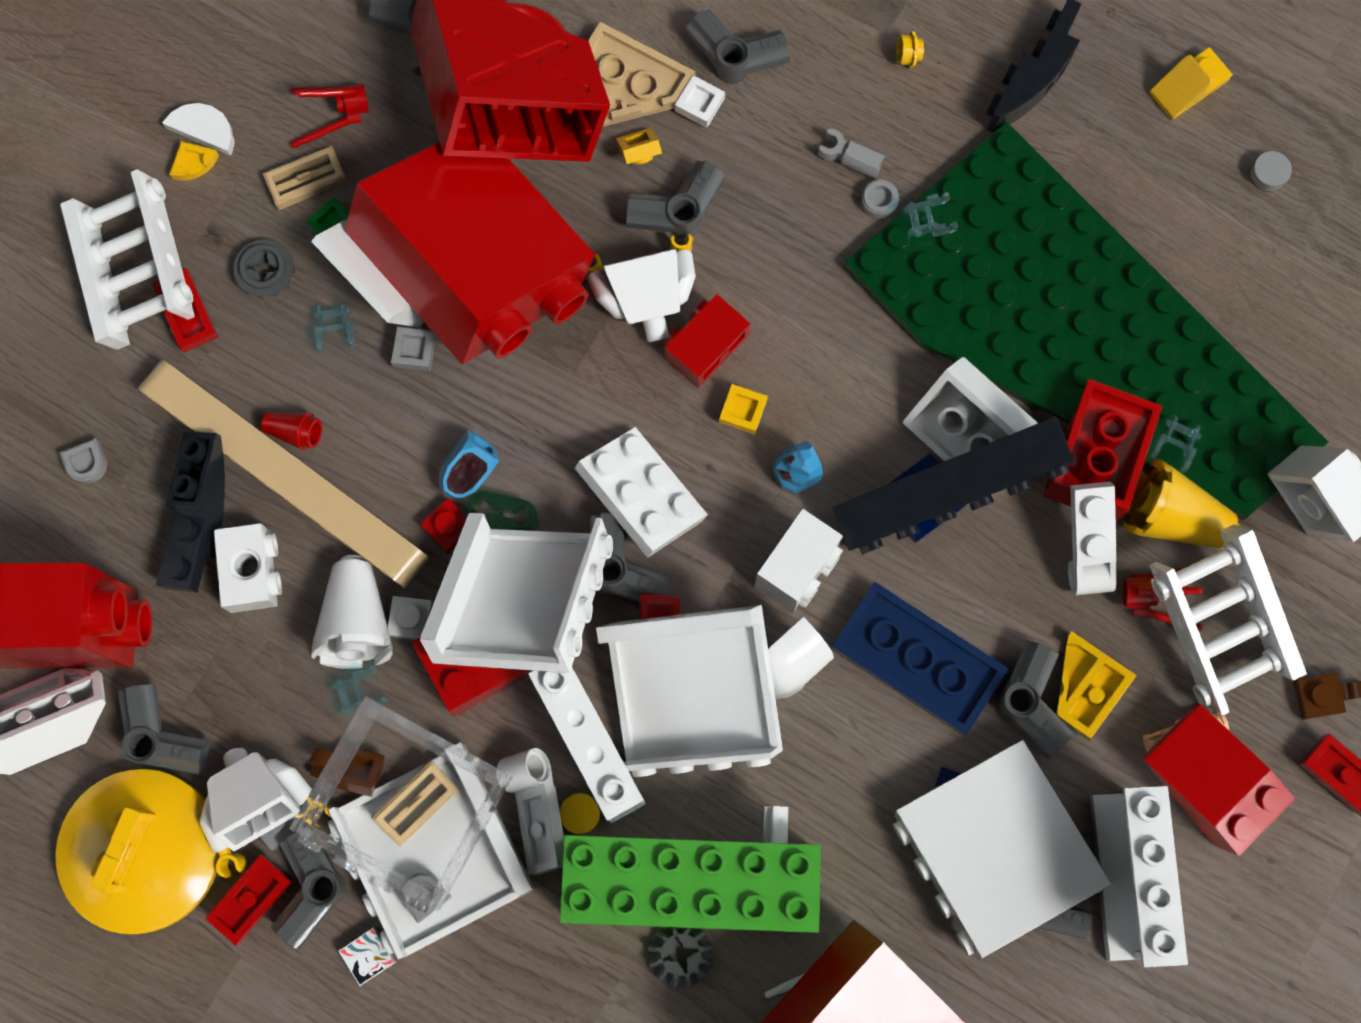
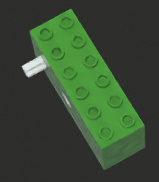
M764 806L763 843L564 835L560 923L819 933L821 845L788 844L789 807Z

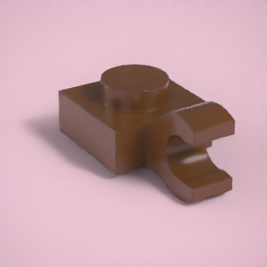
M1337 673L1293 681L1302 720L1345 713L1344 701L1361 698V681L1340 685Z
M349 746L345 747L342 755L331 753L325 749L315 748L309 761L313 765L310 775L319 779L333 777L334 788L372 797L385 764V755Z

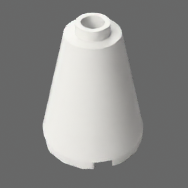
M344 556L332 566L311 646V657L315 659L318 655L320 656V664L340 669L363 668V661L375 659V666L383 664L390 660L393 654V646L372 565L364 561V558L361 556Z

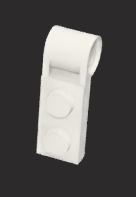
M1110 481L1070 486L1073 561L1068 563V580L1071 592L1074 596L1114 592L1116 589L1117 562L1115 486Z
M532 748L501 759L497 765V778L505 791L515 793L528 875H538L563 868L564 835L556 787L553 783L551 765L547 755L539 748Z

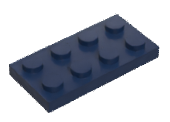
M876 582L873 583L831 647L832 650L963 736L969 733L1009 670Z

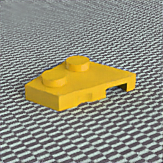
M1071 631L1067 638L1056 715L1066 726L1090 741L1134 681L1136 674Z

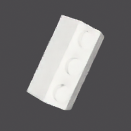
M347 219L315 236L311 242L387 323L420 328L424 321L345 232Z
M965 357L960 358L944 371L902 422L944 461L1038 424Z

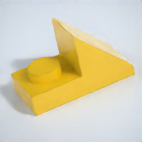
M1209 47L1194 58L1190 54L1184 57L1150 90L1149 94L1172 121L1227 83L1233 74Z

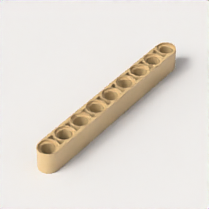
M161 359L138 386L137 389L193 432L219 434L225 456L359 556L363 557L405 589L429 559L420 549L165 360Z

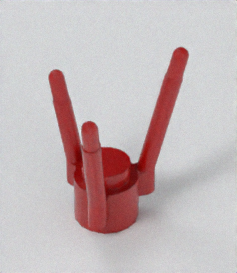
M364 83L342 87L292 88L291 94L298 97H336L339 114L346 113L347 116L292 141L290 146L291 148H297L347 125L362 123L360 114L369 113Z
M1179 568V569H1174V570H1175V572H1177V571H1180V570H1182V569H1184V568ZM1153 573L1133 574L1132 578L1124 579L1122 591L1124 609H1133V617H1148L1172 624L1169 614L1150 609L1151 606H1157L1159 598L1151 584V580L1154 579ZM1182 587L1184 595H1200L1203 593L1201 587ZM1195 623L1198 631H1201L1202 625Z

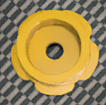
M910 31L909 35H899L896 57L899 65H908L909 68H913L917 61H922L924 42L922 38H917L914 31Z

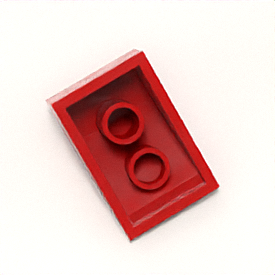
M1088 379L1065 433V439L1075 461L1067 464L1070 472L1047 481L1042 496L1071 507L1070 486L1110 481L1115 486V520L1117 523L1130 509L1162 405Z
M420 637L412 641L448 712L454 716L529 676L528 673L534 671L434 664L422 645Z
M1198 703L1141 758L1163 786H1168V792L1214 846L1238 856L1295 800L1273 771L1207 709Z

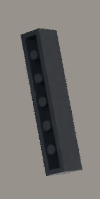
M1055 416L831 508L848 550L851 551L859 548L863 555L883 547L881 539L895 533L897 539L900 540L920 532L917 524L929 519L933 520L934 525H938L956 518L957 515L954 509L969 504L973 511L994 502L992 494L1007 489L1009 496L1031 488L1032 485L1029 479L1045 474L1048 481L1070 472L1067 464L1075 460Z

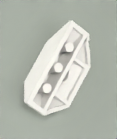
M63 668L0 695V774H14L87 743L106 704L103 677L99 670L87 671L84 669Z

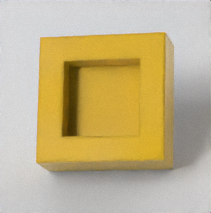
M652 128L616 138L619 152L626 164H644L652 160L653 156L662 154L659 139Z
M732 384L721 412L719 423L755 435L768 396Z

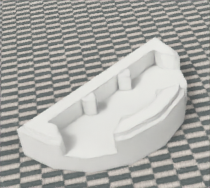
M201 103L183 105L172 111L162 123L167 130L229 156L232 155L235 145L232 127L224 114L211 105Z

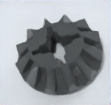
M268 239L256 240L243 247L236 256L233 266L237 284L247 294L261 299L264 296H278L279 291L284 287H290V279L292 274L295 273L293 257L287 248L279 242ZM267 257L271 268L276 270L274 272H267L263 282L259 272L254 270L262 268Z
M662 927L650 941L648 948L650 969L661 983L669 987L683 989L696 985L705 978L712 965V944L705 932L700 928ZM674 937L678 938L683 948H697L698 952L692 953V956L686 958L687 965L685 967L687 973H684L678 961L671 962L669 960L664 962L663 960L664 957H668L670 953L675 951L674 944L676 942Z

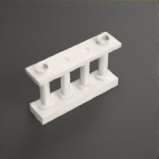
M138 169L131 172L136 191L94 209L72 198L60 204L95 342L116 350L130 345L127 334L129 325L166 309L188 320L195 317L191 304L193 302V294L185 282L164 204L166 198L164 188L157 179ZM140 206L145 225L104 243L100 230L102 223ZM149 240L154 259L113 277L109 265L111 257ZM158 275L163 294L121 311L118 299L119 291Z
M1234 524L1220 531L1224 542L1221 551L1180 571L1175 572L1173 568L1158 562L1149 565L1154 579L1151 580L1153 590L1157 597L1164 601L1196 683L1193 686L1195 697L1203 707H1208L1221 715L1230 712L1223 696L1224 693L1270 670L1291 680L1307 674L1254 532ZM1229 564L1233 566L1238 578L1235 582L1236 586L1189 608L1182 587ZM1242 600L1247 602L1251 612L1248 622L1205 643L1202 642L1195 623ZM1255 636L1260 637L1265 649L1262 652V657L1216 678L1209 660L1210 658Z
M571 667L570 673L532 671L528 673L606 820L613 824L645 806L646 803L573 668Z

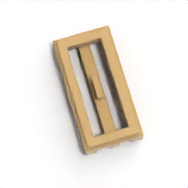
M332 145L263 173L279 210L348 182ZM328 160L331 161V163L326 166H323L311 172L307 171L302 174H299L296 178L286 181L277 186L275 184V182L280 181L289 176L302 172L306 169L324 163Z
M430 759L371 818L401 847L459 788ZM432 773L435 777L387 822L384 818ZM442 783L445 789L398 833L395 828Z

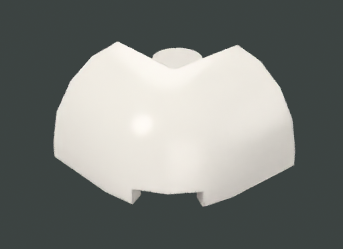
M805 617L799 620L768 649L775 699L790 697L800 691L811 678L834 658L827 643Z

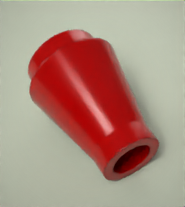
M266 412L261 422L263 434L271 435L300 450L315 448L322 436V422L319 418H315L312 413Z

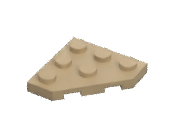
M602 22L598 24L588 40L610 102V108L603 127L674 109L676 102L693 75L696 76V71Z

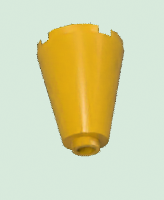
M1162 460L1151 462L1149 465L1155 468L1149 474L1141 472L1130 509L1127 512L1130 514V524L1123 522L1126 531L1137 536L1222 549L1224 542L1220 531L1233 524L1240 526L1237 514L1170 464Z

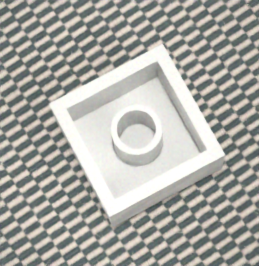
M1301 445L1268 473L1273 484L1307 535L1355 542L1361 537V462L1353 452L1347 448Z
M802 509L757 573L754 587L791 613H794L798 605L805 609L821 582L816 580L818 576L822 573L827 577L840 559L843 550L838 546L843 535Z

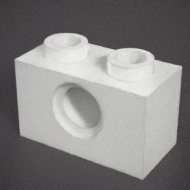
M261 523L214 530L221 607L230 613L277 607V595L282 594V583L279 572H274L273 557L278 556V543L275 534H271L270 530ZM257 559L258 567L256 572L251 576L244 577L242 574L244 564L249 560Z

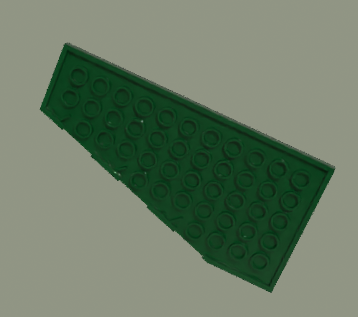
M1008 122L1002 125L844 262L843 268L921 348L928 352L932 350L954 363L960 358L965 357L1001 391L1034 409L1038 407L1069 424L1088 379L1162 405L1143 467L1146 465L1154 469L1155 467L1149 464L1156 460H1162L1170 464L1236 513L1237 517L1241 520L1247 519L1277 491V488L1268 476L1271 470L1301 445L1324 447L1329 443Z

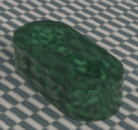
M478 491L473 493L466 502L465 511L467 516L469 513H478L474 510L475 505L482 506L484 500L489 502L491 509L500 511L499 515L485 514L490 529L536 531L539 525V516L536 508L532 503L523 499L490 491ZM521 509H524L531 521L530 523L524 522L521 528L516 527L515 520L505 517L506 513L519 515Z

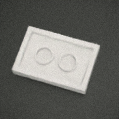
M636 427L581 459L575 467V470L647 558L703 522L708 515Z

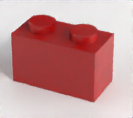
M718 294L709 302L706 299L701 301L690 315L693 319L683 329L680 326L676 327L664 342L666 344L665 359L697 388L750 335L751 323Z

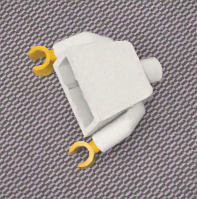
M687 234L686 245H678L674 240L675 236L672 235L669 250L608 265H602L599 255L596 254L594 257L596 264L589 268L585 276L596 301L615 319H625L627 324L643 322L647 342L667 338L669 333L665 315L680 312V305L688 301L696 277L691 253L693 242L691 234Z
M234 748L223 756L226 768L211 776L207 782L208 796L205 799L200 816V826L212 852H218L220 857L216 862V872L218 875L228 878L232 876L228 868V861L230 859L235 863V868L238 872H244L247 868L246 858L241 853H232L231 850L234 852L298 815L301 813L299 807L301 804L306 808L305 818L307 822L316 827L321 826L314 820V810L322 807L325 813L332 818L329 812L331 807L326 803L317 802L313 798L315 792L297 769L276 758L266 760L258 752L248 755L245 749Z

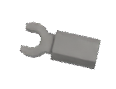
M835 129L827 130L826 139L834 142L836 146L834 148H827L820 145L817 153L820 158L826 161L838 159L842 165L873 179L877 177L884 162L885 154L853 140L848 142Z

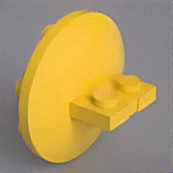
M150 769L119 772L98 781L86 790L68 811L59 831L56 845L58 879L66 898L74 909L92 924L121 934H142L158 931L177 923L192 912L208 893L217 873L216 862L220 858L218 852H212L200 826V816L205 802V798L191 784L175 775Z

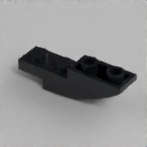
M1067 0L1062 11L1055 8L1046 26V30L1051 31L1047 41L1040 38L1032 55L1024 52L1018 65L1010 64L1002 81V84L1006 85L1007 88L1003 96L995 94L986 113L992 116L987 128L988 131L994 133L1006 122L1012 124L1024 116L1049 93L1060 79L1080 42L1079 39L1068 35L1082 3L1075 0Z
M187 431L183 433L165 505L175 511L156 586L163 589L198 593L206 558L216 559L214 530L222 529L225 499L224 454L221 436L217 433Z

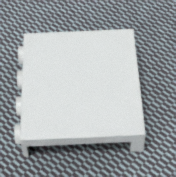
M469 513L420 637V641L432 663L570 673L574 658L578 657L581 653L582 633L585 624L589 623L592 618V602L596 590L599 591L602 587V570L605 561L611 557L613 551V540L611 535L607 534L602 518L595 519L591 533L490 529L483 513Z
M762 605L612 622L596 628L598 644L609 643L626 757L624 764L628 771H632L633 777L653 775L657 773L656 769L669 768L671 774L693 771L694 765L707 764L708 770H723L732 767V762L746 761L747 767H760L771 764V759L783 751Z
M1023 740L896 810L894 815L897 822L892 825L898 838L904 846L909 843L911 844L918 856L913 862L920 876L925 882L931 879L939 893L934 897L939 909L946 919L951 916L953 917L960 929V932L956 933V937L961 947L968 956L974 954L978 961L1112 885Z
M461 742L446 749L447 753L432 760L459 790L401 847L372 820L371 816L424 765L375 789L372 797L363 795L340 808L333 807L329 809L332 820L328 821L329 829L337 843L344 842L350 855L345 858L348 870L355 880L361 879L367 892L362 895L364 904L372 917L378 915L384 931L380 932L382 943L390 955L395 953L398 959L413 954L535 890L466 745ZM430 773L384 819L389 822L435 776ZM441 783L395 830L400 833L445 789V786ZM430 873L442 882L452 898L423 921L417 923L402 901V888L407 879L412 875Z
M1168 786L1124 788L1123 793L1089 796L1095 858L1112 884L1099 892L1106 960H1141L1142 967L1188 965Z

